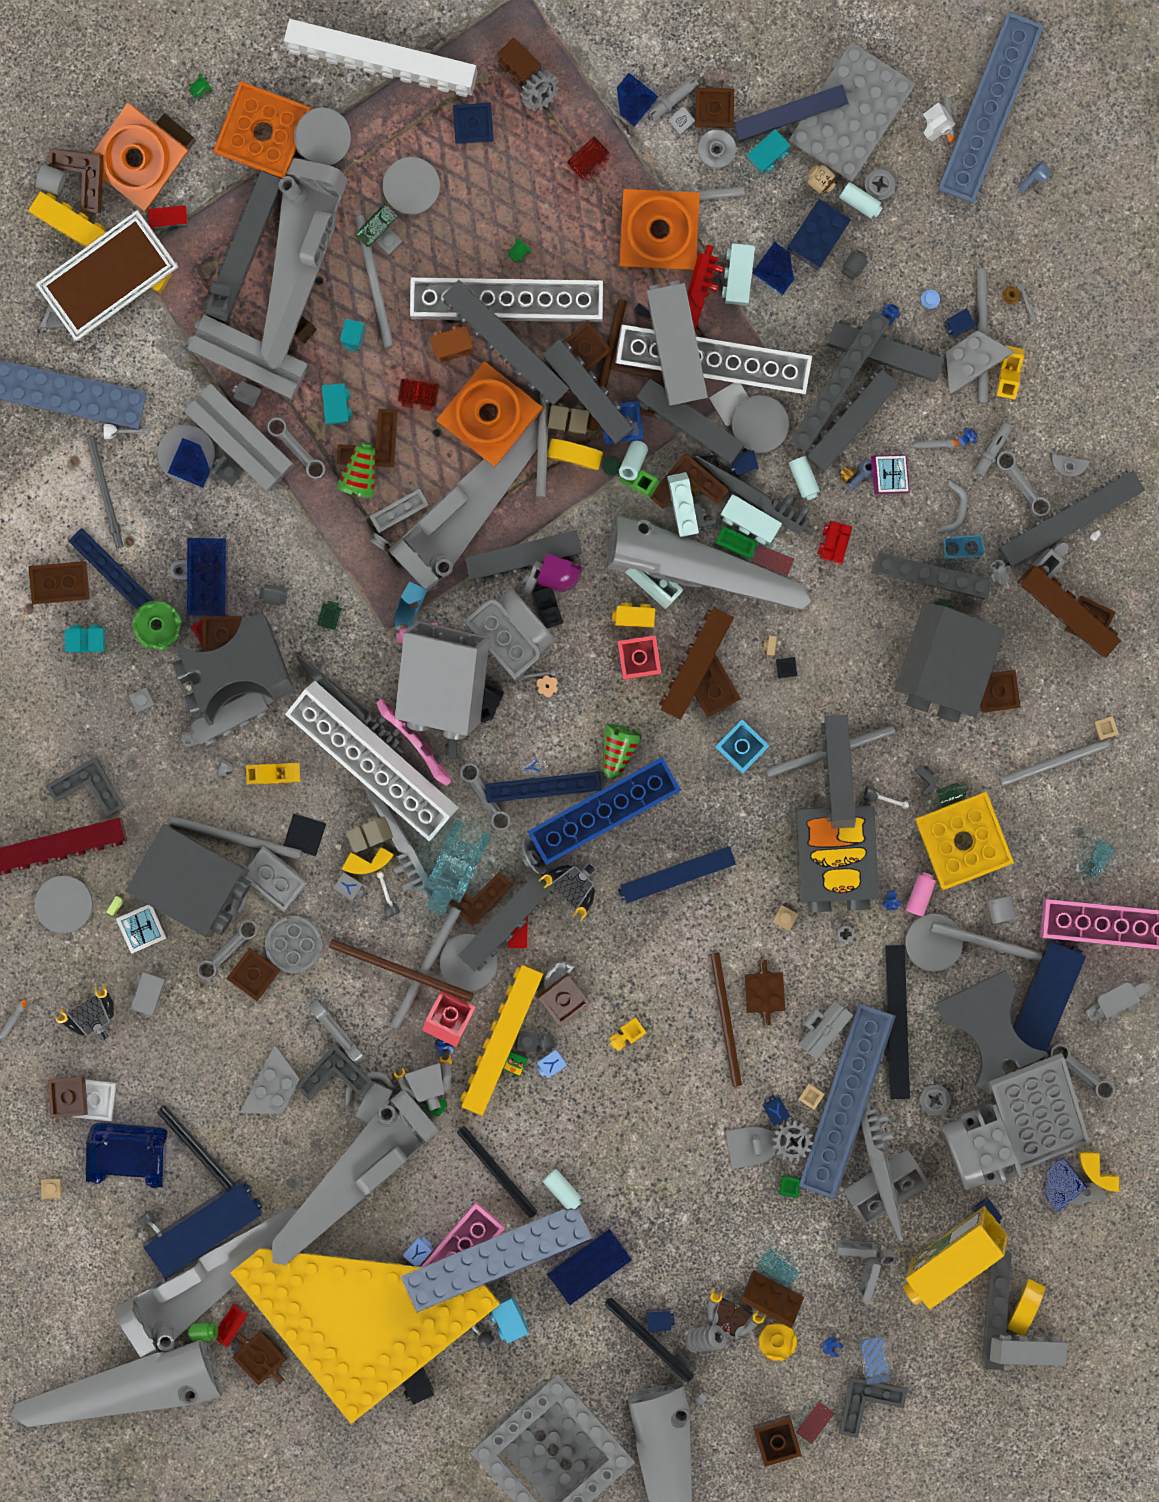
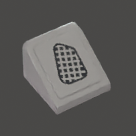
M684 106L668 119L679 135L695 124L694 118Z

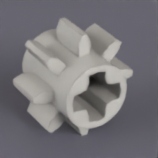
M1002 560L994 561L990 565L991 569L987 570L992 582L996 581L999 584L1007 582L1010 578L1009 574L1013 573L1008 562Z

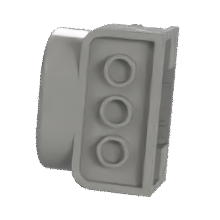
M509 589L497 600L485 602L464 621L474 634L490 637L489 652L515 682L537 663L540 654L555 641L549 630L512 589Z
M991 1100L963 1110L958 1115L957 1120L944 1124L941 1127L955 1170L965 1190H971L984 1184L993 1186L1005 1183L1007 1180L1015 1177H1023L997 1105Z

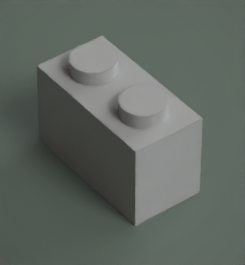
M146 971L142 975L139 974L135 983L138 986L137 991L132 993L129 1001L132 1004L131 1009L154 1016L167 978Z
M374 1080L372 1081L375 1084L365 1094L363 1101H358L354 1109L357 1112L355 1117L368 1123L377 1114L379 1109L389 1101L393 1089Z

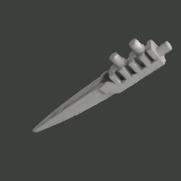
M363 784L377 817H386L394 838L389 839L394 852L399 854L396 856V860L400 864L392 868V871L395 875L404 871L405 877L409 880L401 885L402 890L406 892L413 888L414 893L421 890L426 899L431 896L427 886L432 883L408 837L388 805Z
M867 1103L861 1120V1126L872 1171L893 1229L898 1239L903 1241L900 1213L889 1159L883 1153L888 1151L885 1141L894 1139L892 1131L883 1134L884 1130L881 1127V1123L890 1121L888 1113L880 1115L876 1109L871 1110L870 1103Z

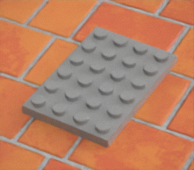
M851 42L820 90L822 92L843 85L849 104L801 120L789 141L853 182L916 83Z
M1062 1053L989 1081L998 1111L1021 1170L1090 1143Z

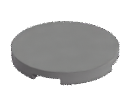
M324 107L311 109L304 113L295 127V146L299 154L307 161L332 165L340 161L349 149L351 142L350 128L344 117L333 109Z
M406 157L394 162L386 171L383 179V192L389 205L399 213L418 215L429 210L437 201L440 192V180L436 170L430 163L421 158Z
M764 395L749 397L739 404L733 414L732 431L734 437L745 444L744 449L748 451L754 450V453L772 451L783 443L788 434V414L782 404L772 397Z
M181 425L169 430L161 439L157 452L158 461L164 473L173 480L182 483H192L204 478L211 470L216 455L214 444L208 434L202 429L191 425Z
M53 877L39 888L34 902L35 913L39 921L47 929L57 933H70L80 929L91 916L93 909L92 896L85 884L74 877Z
M927 914L924 917H919L908 928L905 937L906 952L911 961L919 968L933 972L942 971L951 967L958 960L962 952L963 940L930 931L932 922L959 929V927L946 916Z
M287 916L279 919L267 932L265 939L266 955L269 961L283 972H304L318 961L322 953L323 941L321 933L313 922L304 917Z
M472 933L461 934L452 938L445 945L440 956V968L445 980L449 984L467 991H475L486 986L494 977L498 962L497 955L494 957L490 955L485 960L487 964L481 971L478 969L473 971L458 957L459 953L476 937L477 934Z

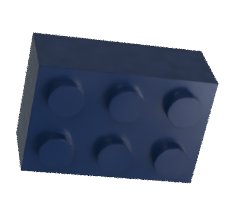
M818 199L786 251L819 271L851 219Z

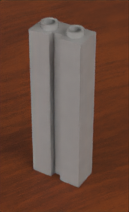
M680 280L668 282L669 286L662 288L661 284L649 286L650 290L646 291L669 406L708 398L685 283L680 284Z
M203 315L202 318L199 317L195 324L197 331L194 336L190 335L186 344L189 352L293 401L309 368L307 363L287 354L282 365L271 369L261 354V341L206 315Z
M211 383L208 386L204 385L198 391L200 396L196 400L192 398L186 403L184 412L263 489L269 492L291 470L294 464Z

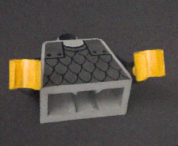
M587 863L581 870L575 865L573 867L571 865L556 867L538 880L539 882L542 879L546 881V885L543 888L552 885L576 909L573 916L579 913L582 916L580 921L585 918L587 911L593 904L595 895L594 883L589 879L596 871L593 866Z
M102 984V991L97 990V987H95L96 995L67 1013L68 1016L63 1009H60L63 1015L57 1017L54 1014L56 1021L81 1036L86 1035L88 1037L96 1033L101 1042L110 1037L111 1035L105 1026L112 1022L114 1002L107 992L106 985Z

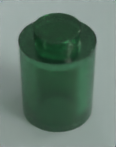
M614 456L607 457L602 464L603 473L610 478L618 476L621 467L620 460Z
M956 782L937 789L936 794L941 807L944 808L964 800L966 791L963 784L959 785Z

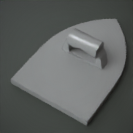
M745 1127L725 1131L732 1169L761 1164L775 1155L777 1148L771 1147V1145L775 1144L771 1137H775L776 1134L772 1130L762 1127Z

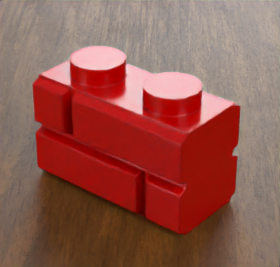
M830 521L829 525L825 524L822 533L825 536L824 543L819 544L817 554H820L819 559L842 565L852 526Z

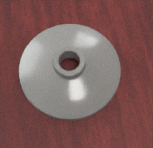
M711 130L705 133L698 144V154L701 161L712 168L727 166L733 160L736 153L734 139L730 134L722 130ZM715 147L720 149V152L717 154L713 152Z
M530 839L524 840L522 843L523 862L536 873L544 874L546 872V864L534 842Z

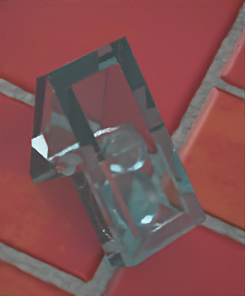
M770 1249L758 1262V1265L765 1272L787 1288L790 1287L800 1274L799 1271Z

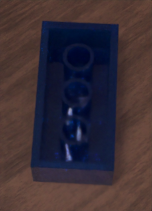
M187 538V615L228 616V539Z
M609 1226L593 1237L591 1241L585 1243L548 1270L547 1275L567 1303L571 1305L632 1261V1256Z

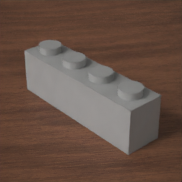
M1000 1334V1338L992 1337L990 1361L998 1364L1066 1366L1068 1343L1061 1341V1337L1049 1336V1339H1044L1043 1336L1033 1335L1032 1339H1028V1336L1016 1335V1338H1011L1010 1335Z

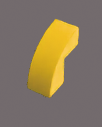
M1006 345L1014 354L1002 361L997 396L1016 399L1025 349Z
M551 438L547 452L548 458L569 462L592 470H599L603 455L602 451Z
M300 763L246 765L247 785L300 782Z
M380 847L372 863L351 852L342 870L354 874L371 873L388 864L395 854Z
M1078 1151L1079 1163L1085 1175L1099 1187L1119 1192L1118 1175L1100 1174V1153L1097 1151Z
M1031 1279L1027 1280L1022 1287L1018 1303L1009 1315L1007 1329L1019 1335H1025L1040 1306L1046 1289L1045 1286Z

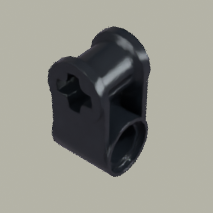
M486 685L483 693L482 711L488 709V713L491 716H486L484 719L481 714L480 721L482 723H488L493 719L504 691Z

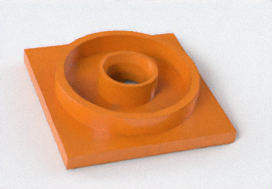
M240 81L213 153L282 179L287 176V171L297 150L294 142L295 127L304 113L312 108ZM261 123H266L272 127V136L266 141H260L254 136L256 126Z
M129 102L125 105L92 154L104 155L103 179L146 212L184 159L189 149ZM131 148L140 150L143 155V161L138 167H132L126 160L127 152Z
M623 189L620 266L694 270L697 259L700 193ZM656 220H664L669 225V233L662 239L655 238L650 231L651 224Z
M484 361L436 421L492 466L496 467L544 408ZM485 404H493L497 407V416L491 421H484L480 418V409Z

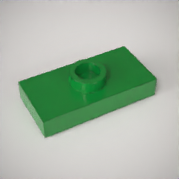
M725 526L722 527L715 544L748 559L751 558L758 541Z

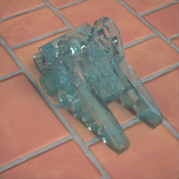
M457 819L425 885L426 888L433 891L426 909L441 916L444 915L451 899L458 903L461 902L491 835L483 832L476 847L457 839L464 824Z

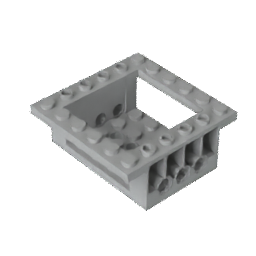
M559 1374L555 1375L548 1383L543 1380L491 1426L486 1431L485 1439L470 1452L514 1502L539 1501L498 1456L501 1451L506 1454L547 1502H591L635 1463L630 1454ZM543 1430L546 1433L545 1439L538 1440L535 1437L536 1431ZM552 1444L557 1445L559 1451L557 1454H550L548 1447ZM569 1459L572 1465L570 1468L564 1469L560 1465L561 1461Z

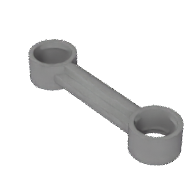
M278 417L272 418L267 425L268 432L273 437L279 438L302 462L311 479L319 480L323 478L326 473L325 465L320 460H314L287 430V424L283 419ZM274 421H281L284 424V431L280 434H274L271 431V425ZM314 463L320 464L323 468L321 475L318 477H314L309 473V467Z
M1009 451L1000 453L996 458L997 468L1009 474L1030 502L1031 513L1036 517L1047 515L1051 509L1048 499L1037 494L1015 465V455ZM1002 455H1009L1012 458L1013 464L1009 468H1003L1000 465L999 459ZM1038 500L1044 501L1047 505V510L1043 514H1039L1034 510V503Z
M472 763L463 765L460 769V776L464 781L470 783L492 817V826L499 831L506 830L510 826L511 819L507 813L500 810L496 802L487 803L485 785L479 777L478 767ZM467 766H473L476 769L477 774L472 780H468L463 776V769ZM499 814L505 815L508 819V824L504 828L495 826L494 819Z
M253 920L243 921L239 925L238 932L212 958L204 960L198 965V975L206 980L213 978L217 974V968L245 940L252 939L258 934L259 928L257 923ZM253 923L255 933L252 936L243 935L241 930L243 924ZM204 963H210L214 967V973L209 977H205L201 973V966Z
M318 999L308 1006L315 1017L322 1022L356 1065L366 1059L363 1052L352 1042Z
M1056 1043L1050 1048V1057L1053 1056V1050L1056 1047L1061 1046L1065 1048L1067 1067L1094 1088V1093L1098 1098L1108 1100L1114 1095V1085L1107 1080H1101L1070 1055V1050L1066 1045ZM1101 1083H1107L1111 1086L1109 1095H1099L1098 1087Z

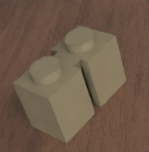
M556 403V406L551 405L548 430L565 433L569 413L571 414L569 433L586 436L589 411H586V407L575 406L574 409L567 408V404Z
M376 815L366 819L367 823L364 825L362 822L351 826L352 830L347 831L346 835L354 853L394 838L385 816L378 818Z

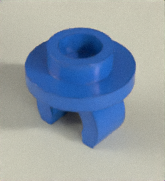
M891 303L883 306L884 311L881 315L890 316L889 325H891L895 318H899L901 315L899 308Z
M965 427L963 429L965 435L958 440L962 446L969 441L976 444L978 442L976 439L978 435L972 428L968 429Z
M895 890L887 891V901H884L882 906L889 911L897 910L902 905L901 900H896Z
M440 1039L435 1041V1047L439 1049L440 1056H443V1049L447 1048L453 1054V1045Z
M835 1336L828 1337L822 1345L823 1352L830 1354L832 1357H839V1354L835 1352V1347L843 1348L844 1345L837 1342Z

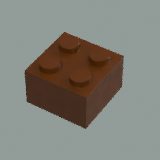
M514 37L497 53L499 68L505 73L509 72L513 76L512 80L519 87L526 85V80H531L532 74L536 76L538 71H541V63Z
M790 1415L753 1425L765 1467L802 1456Z

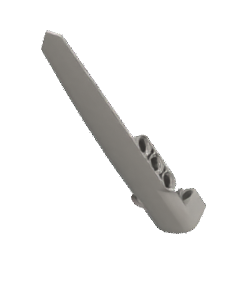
M297 158L292 159L286 174L287 176L283 177L278 185L283 193L272 284L261 347V354L271 369L282 365L335 229L337 222L335 214L348 183V178L333 166Z
M539 415L496 467L483 459L417 520V524L388 550L423 588L427 589V593L452 572L456 561L538 449ZM441 562H446L448 565L447 569L443 572L439 571L438 565Z
M617 515L613 519L605 561V568L625 573L628 569L632 568L648 572L649 576L696 588L704 585L800 610L811 603L803 586L788 578L689 538L680 537L678 534L651 525L647 520L637 521ZM638 527L643 528L644 531H645V534L641 533V532L638 530Z
M404 1089L379 1109L377 1114L272 1241L273 1263L286 1265L439 1133L436 1126ZM384 1109H389L392 1112V1117L388 1120L383 1119L381 1116V1112Z
M288 1207L197 1257L168 1277L157 1279L150 1285L149 1289L116 1306L118 1323L139 1356L143 1358L158 1353L160 1350L168 1351L173 1348L174 1340L238 1283L230 1272L260 1248L272 1249V1241L298 1209ZM163 1337L169 1338L168 1340H161Z
M199 1340L165 1353L151 1354L16 1403L11 1416L26 1427H35L183 1406L197 1407L205 1401L222 1396V1387L212 1349L207 1342ZM194 1392L195 1398L193 1401H190V1395Z
M674 1383L630 1393L628 1404L636 1434V1448L649 1502H692L691 1408L688 1405L684 1384ZM684 1411L686 1415L680 1416L677 1412Z

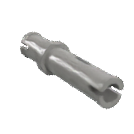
M691 76L689 80L666 98L660 99V103L647 112L648 115L653 117V121H656L667 111L670 112L674 105L699 87L697 80Z
M1003 422L986 452L982 453V459L974 471L976 474L984 477L991 464L995 463L997 454L1013 429L1011 425Z

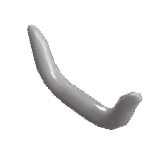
M948 480V485L959 494L961 499L957 519L952 524L940 527L937 533L954 531L961 526L965 518L968 503L967 494L963 488L951 480Z
M381 1072L366 1074L371 1080H382L387 1087L397 1089L387 1075ZM347 1085L345 1090V1106H348L352 1100L353 1089L349 1085Z

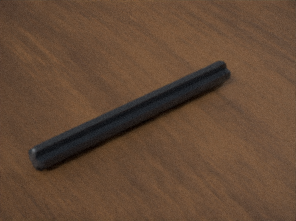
M164 1105L157 1111V1114L225 1189L235 1183L167 1106Z
M462 1126L457 1131V1134L529 1218L534 1217L537 1214L535 1207L465 1126Z
M609 1298L606 1301L605 1306L686 1383H689L694 1378V1374L613 1298Z

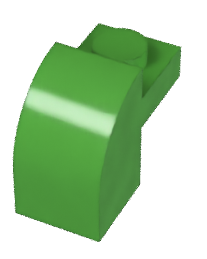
M643 470L639 471L635 480H626L622 477L619 479L621 483L649 499L660 483L657 478Z

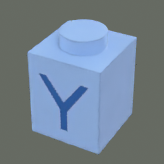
M554 1049L537 1061L539 1066L536 1068L542 1077L546 1075L547 1078H550L566 1067L567 1063L558 1050Z
M418 1236L403 1253V1256L414 1266H420L432 1252V1243L426 1237L421 1238Z

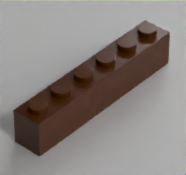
M1031 565L1017 581V584L1101 657L1107 658L1121 641L1117 637L1118 633L1111 627L1106 628L1103 625L1104 621L1099 616L1090 614V608L1081 602L1079 604L1075 601L1076 596L1069 590L1065 592L1061 588L1062 584L1057 579H1050L1046 575L1048 572L1042 566Z
M713 607L712 611L707 610L703 618L706 620L703 628L699 626L694 635L697 637L695 644L690 643L686 654H688L686 661L681 660L677 671L680 672L678 677L672 678L668 686L671 689L668 696L664 694L659 703L662 706L661 711L680 721L734 619L733 616L716 607Z

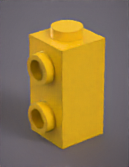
M621 603V606H617V609L613 610L612 622H616V626L654 628L655 608H651V604H640V607H632V603Z

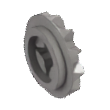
M874 170L865 180V190L875 199L885 200L895 190L894 177L886 170ZM882 177V184L886 187H882L881 190L877 192V186L872 183H878Z
M937 1084L926 1087L920 1096L922 1109L930 1115L943 1114L948 1110L951 1103L949 1092L943 1086ZM939 1094L938 1100L940 1101V1103H942V1105L934 1103V1105L930 1107L932 1100L930 1099L929 1095L935 1097Z

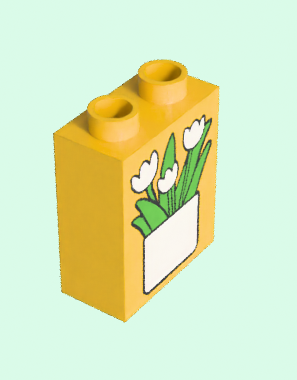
M985 1205L911 1258L905 1278L908 1283L903 1288L915 1305L923 1301L929 1310L1005 1256L1008 1235Z

